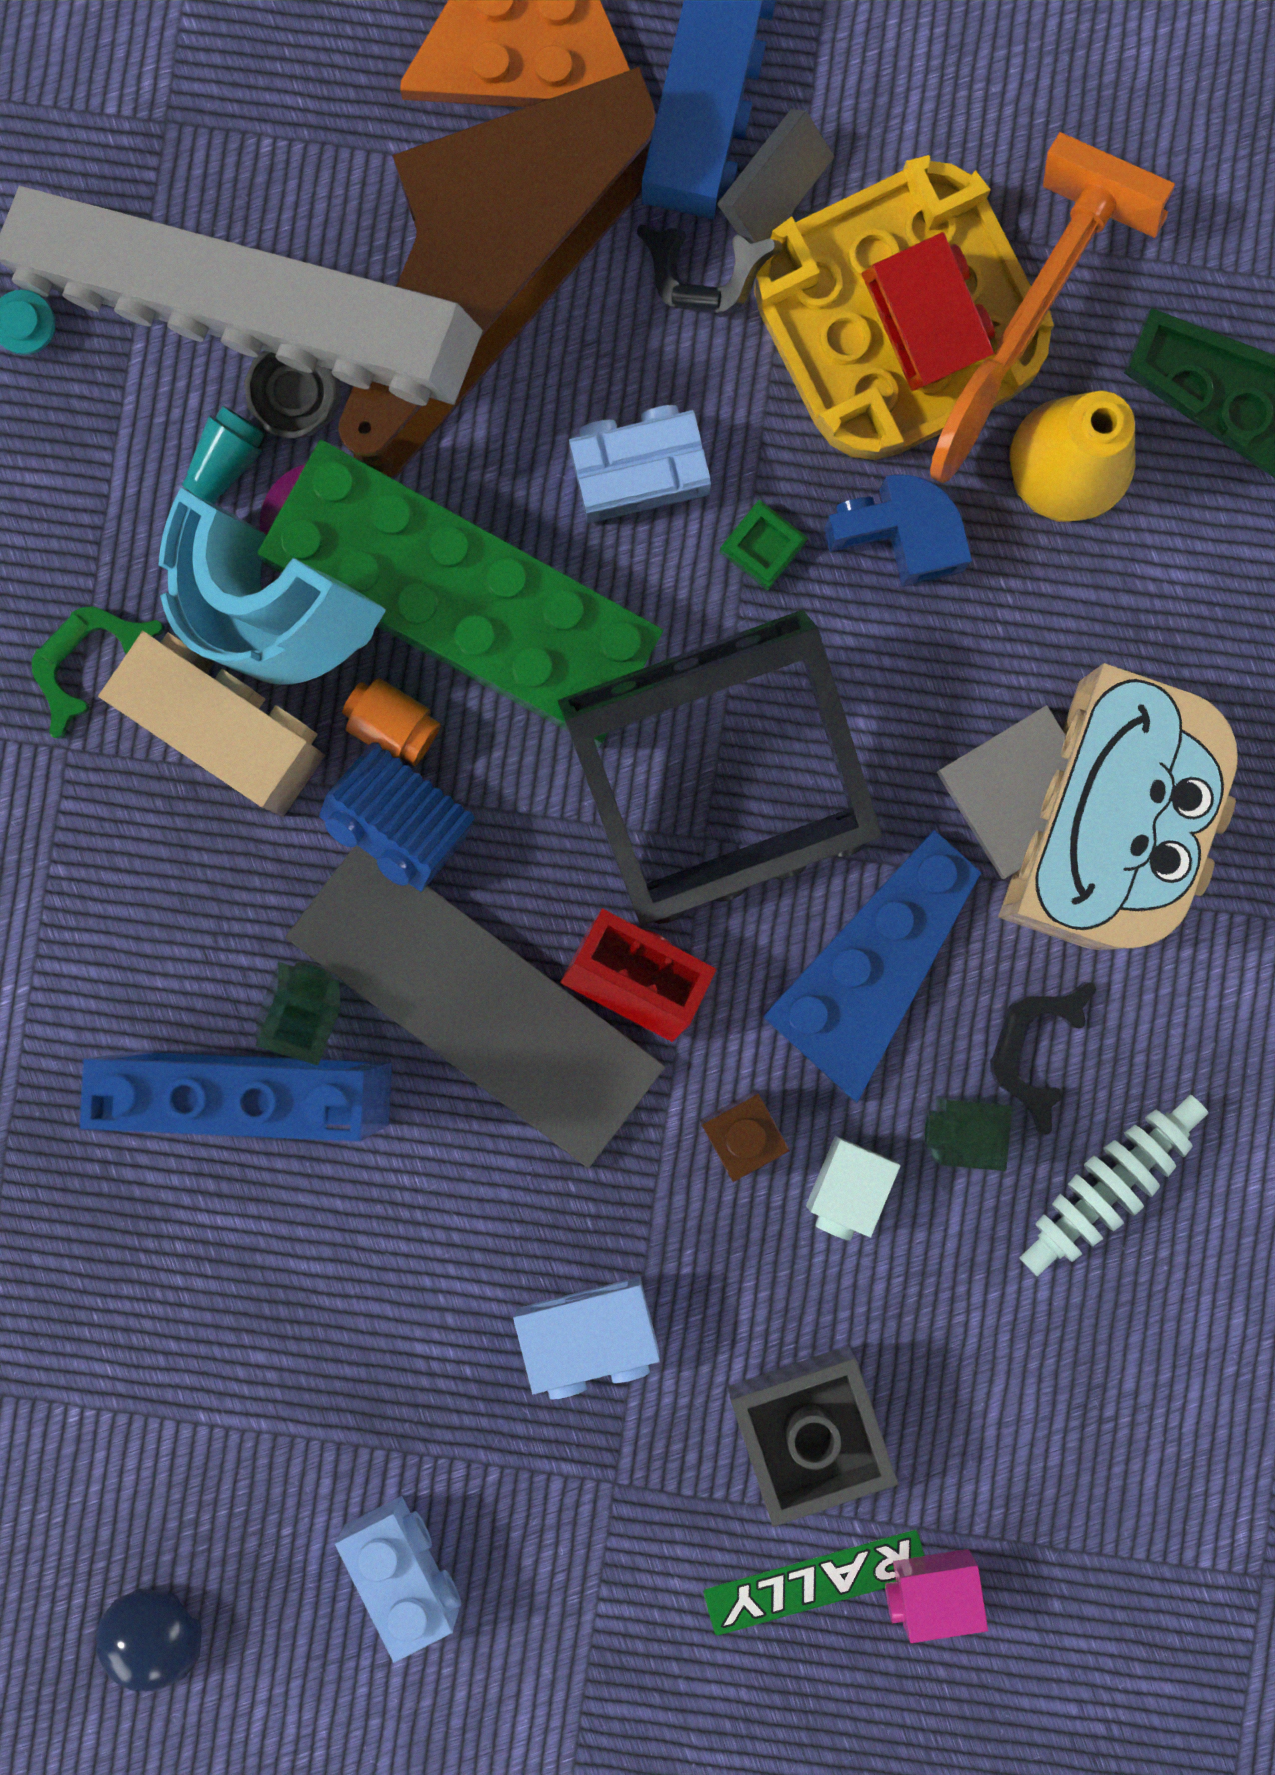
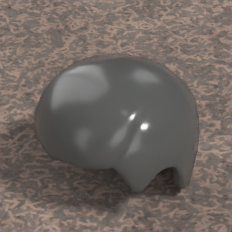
M262 351L258 357L253 359L244 380L247 408L266 431L274 435L297 439L313 436L331 423L341 402L340 380L332 375V370L316 365L313 373H306L280 362L275 357L276 353Z

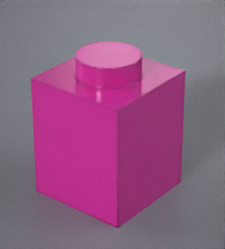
M969 1549L893 1561L896 1582L885 1583L889 1614L892 1624L903 1622L910 1643L988 1631L979 1569Z

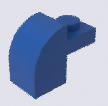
M904 474L886 476L879 489L882 503L874 504L873 497H860L840 503L836 506L837 513L829 515L824 527L829 552L891 538L902 587L963 573L972 562L963 521L956 505L937 485L917 476Z

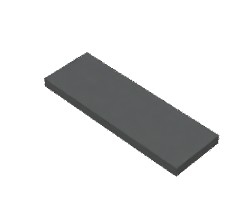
M358 845L352 848L285 936L287 940L588 1169L666 1067L427 885L424 891L420 892L409 883L402 886L390 881L379 870L377 859Z

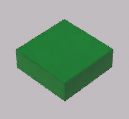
M758 500L720 547L719 553L768 591L805 546L808 538L761 500Z

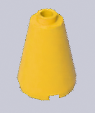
M1094 391L1053 399L1038 406L1028 414L1019 425L1009 447V461L1014 478L1013 484L1017 494L1034 512L1056 522L1092 519L1103 515L1111 509L1126 493L1135 470V420L1127 402L1114 393Z

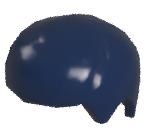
M138 1589L116 1599L99 1620L95 1636L97 1643L96 1654L108 1676L118 1685L135 1692L159 1691L184 1679L200 1657L202 1628L199 1620L192 1618L186 1611L177 1595L165 1594L164 1591Z

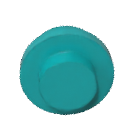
M15 290L0 298V345L10 352L19 355H31L44 349L52 340L56 328L55 315L49 303L40 295L29 290Z

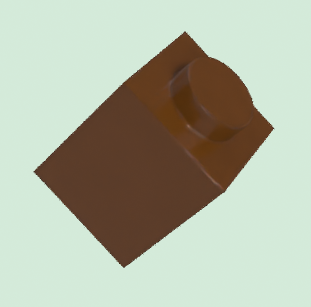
M755 1090L699 1120L732 1182L739 1180L790 1151L759 1093Z

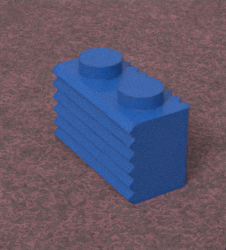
M374 742L369 745L329 790L319 817L325 821L327 831L336 841L347 847L358 845L377 859V866L386 878L402 886L409 883L420 892L424 891L449 858L462 845L475 819L471 811H465L461 804L454 803L451 796H445L441 789L434 788L430 781L423 780L420 773H413L410 766L403 765L399 758L392 757L388 750H382L379 743Z

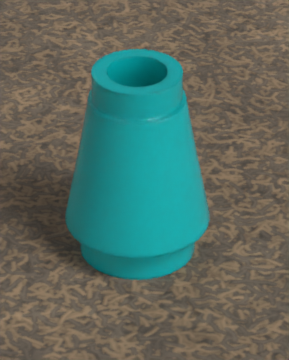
M222 406L215 418L210 415L208 416L182 486L193 494L215 504L220 495H223L263 452L259 445L266 436V433L236 412Z

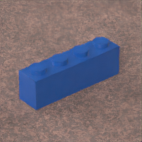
M684 0L642 178V204L712 220L715 219L719 199L727 192L737 176L739 162L728 160L733 138L745 141L753 102L742 100L747 78L758 81L761 73L767 41L756 39L761 18L773 20L777 0Z

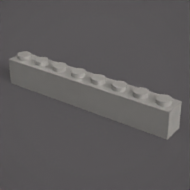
M19 186L0 233V263L14 272L11 281L25 290L32 291L43 297H48L51 289L63 292L62 296L70 302L96 312L100 310L102 304L115 307L114 311L120 316L143 326H151L153 319L167 322V327L174 332L199 342L205 340L206 334L220 337L221 342L225 346L247 356L258 357L261 349L276 353L275 357L280 362L306 373H313L316 365L332 370L333 376L358 388L369 389L372 381L389 386L388 390L395 396L417 405L426 406L429 398L455 404L483 331L458 303Z

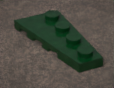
M1151 308L1144 319L1124 374L1275 478V355Z

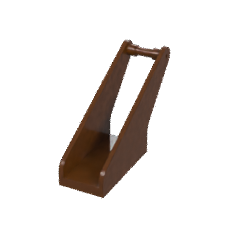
M639 67L392 155L406 203L417 230L415 242L396 287L458 303L483 331L454 405L429 398L426 406L413 404L392 394L388 390L389 386L373 381L369 389L354 386L338 426L340 438L345 447L354 454V458L392 479L398 477L642 193V178L651 144L650 139L655 127V111Z

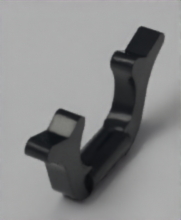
M639 225L637 228V235L646 243L652 254L656 288L659 296L666 304L674 308L717 314L735 312L747 300L760 268L767 260L780 253L783 248L779 240L768 238L754 243L749 237L736 235L732 240L735 266L729 282L720 287L688 284L681 281L677 274V256L685 241V232L676 228H669L661 232L648 225Z
M1083 982L1073 991L1061 996L1021 997L1011 1003L1005 1012V1019L993 1057L990 1059V1071L999 1087L1016 1097L1028 1108L1034 1119L1036 1130L1039 1133L1049 1134L1052 1131L1051 1108L1062 1099L1063 1093L1056 1087L1034 1088L1021 1080L1017 1063L1029 1025L1040 1014L1050 1013L1062 1018L1072 1028H1083L1086 1023L1083 1008L1096 992V986L1091 982Z

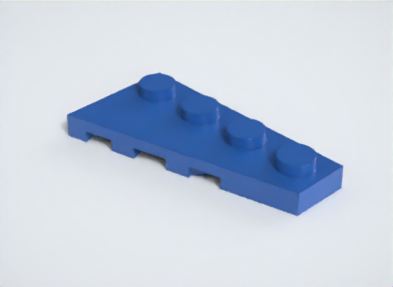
M935 829L925 837L762 1015L771 1026L855 1103L859 1101L982 873Z

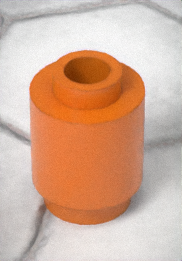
M381 678L374 680L370 686L360 682L350 694L342 710V714L349 718L346 732L367 745H370L372 742L379 743L382 750H388L392 757L399 758L400 761L405 760L412 766H416L425 756L441 727L440 722L430 717L431 709Z

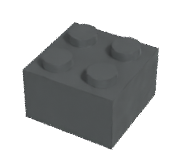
M849 1345L728 1386L730 1400L773 1527L898 1485L857 1360Z

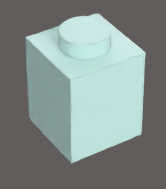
M835 1136L806 1204L811 1213L819 1216L815 1226L848 1241H851L855 1231L871 1237L901 1165L890 1158Z

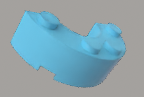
M180 487L164 528L158 566L168 570L169 594L165 592L160 596L165 615L174 633L188 648L205 658L257 680L271 684L287 685L306 682L327 673L370 641L375 627L386 611L385 608L350 586L294 558L279 578L262 590L260 585L262 561L257 552L267 534L235 514Z

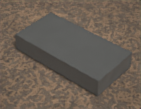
M791 108L717 203L737 234L749 237L754 243L771 238L772 231L787 220L835 158L807 111Z

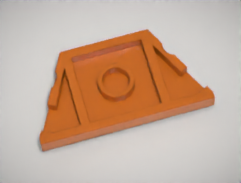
M448 0L401 79L400 92L403 100L528 107L629 71L630 68L600 0Z

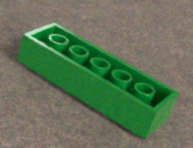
M322 439L317 443L257 552L264 565L282 574L294 558L350 586L386 609L377 625L378 628L567 732L569 731L557 700L643 669L664 631L660 627ZM608 732L593 737L597 748L603 743Z

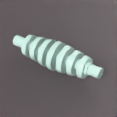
M1189 1095L1171 1113L1167 1112L1164 1115L1160 1111L1154 1110L1145 1117V1120L1153 1129L1149 1134L1137 1125L1124 1132L1127 1139L1135 1147L1132 1151L1129 1152L1116 1140H1113L1103 1148L1116 1164L1112 1170L1093 1155L1084 1166L1098 1183L1092 1188L1083 1178L1076 1174L1068 1183V1186L1080 1200L1073 1206L1064 1196L1059 1194L1052 1203V1206L1060 1214L1061 1218L1054 1223L1043 1214L1035 1224L1041 1231L1038 1235L1039 1239L1019 1259L1038 1277L1056 1258L1061 1259L1065 1256L1073 1262L1081 1256V1251L1073 1243L1078 1237L1081 1236L1092 1247L1103 1240L1101 1234L1092 1225L1097 1219L1112 1231L1124 1224L1123 1220L1111 1207L1116 1201L1126 1211L1135 1216L1144 1208V1205L1130 1188L1135 1184L1147 1195L1153 1197L1160 1188V1185L1149 1170L1154 1166L1163 1175L1169 1177L1176 1168V1164L1167 1153L1173 1149L1182 1157L1186 1156L1193 1147L1188 1140L1189 1132L1208 1114L1207 1109L1195 1097Z

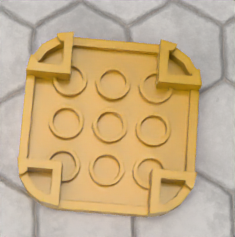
M930 155L911 159L905 162L902 171L797 222L791 216L772 231L770 239L779 240L783 248L780 253L767 260L756 275L754 294L760 316L815 426L831 446L850 457L879 460L898 455L941 434L954 405L974 372L985 360L994 359L995 354L988 356L911 392L861 273L885 258L944 232L949 245L956 243L965 256L970 272V278L965 283L974 305L982 304L991 318L995 339L991 340L990 343L995 353L999 339L1031 288L987 200L991 189L976 170L971 175L953 164L930 161ZM1050 310L1022 357L1004 375L992 409L1011 400L1027 388L1039 372L1048 356L1051 330L1054 327Z

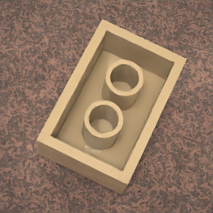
M142 631L98 697L260 807L284 817L326 756L311 745L318 734L277 705H275L269 715L259 710L266 699L227 671L221 669L215 679L210 677L207 673L213 663L192 651L169 632L159 642Z

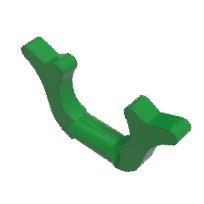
M93 606L81 607L71 612L70 617L40 648L36 649L32 658L33 676L48 700L51 710L49 729L51 737L62 739L68 730L72 718L86 714L89 711V704L86 701L69 695L61 687L57 679L60 663L89 633L97 630H106L118 638L125 654H127L142 631L154 638L164 632V624L158 620L145 623L128 622Z

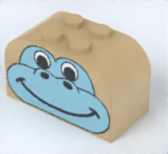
M1103 663L1078 683L1063 727V732L1066 736L1061 750V757L1068 759V764L1065 771L1058 769L1049 784L1040 812V818L1048 820L1044 832L1036 830L1024 855L1021 869L1012 875L998 918L1088 949L1112 950L1143 947L1165 938L1182 922L1190 908L1194 895L1202 896L1214 870V859L1207 857L1215 833L1222 835L1225 832L1235 809L1236 799L1228 794L1237 769L1238 752L1235 737L1229 723L1222 713L1207 700L1187 691Z

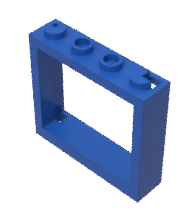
M136 1051L83 1059L80 1129L361 1142L389 1126L392 1062ZM328 1124L351 1125V1128L328 1129Z

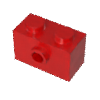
M944 232L885 258L861 273L911 392L995 354L990 343L991 340L995 339L991 318L982 304L974 305L965 283L970 278L965 256L956 243L949 245Z
M602 908L587 929L560 983L673 1042L691 1024L717 969L673 946L660 934L641 929Z

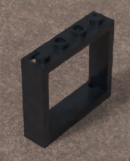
M803 609L557 700L641 927L652 922L664 924L675 921L687 912V909L712 900L717 902L732 900L742 895L749 886L771 878L787 879L803 872L809 864L830 856L846 857L861 851L866 846V843L882 838L819 629ZM803 660L849 809L646 884L593 737Z

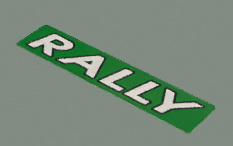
M911 1530L706 1588L703 1594L714 1633L719 1636L885 1589V1583L896 1582L893 1561L924 1556L918 1532Z

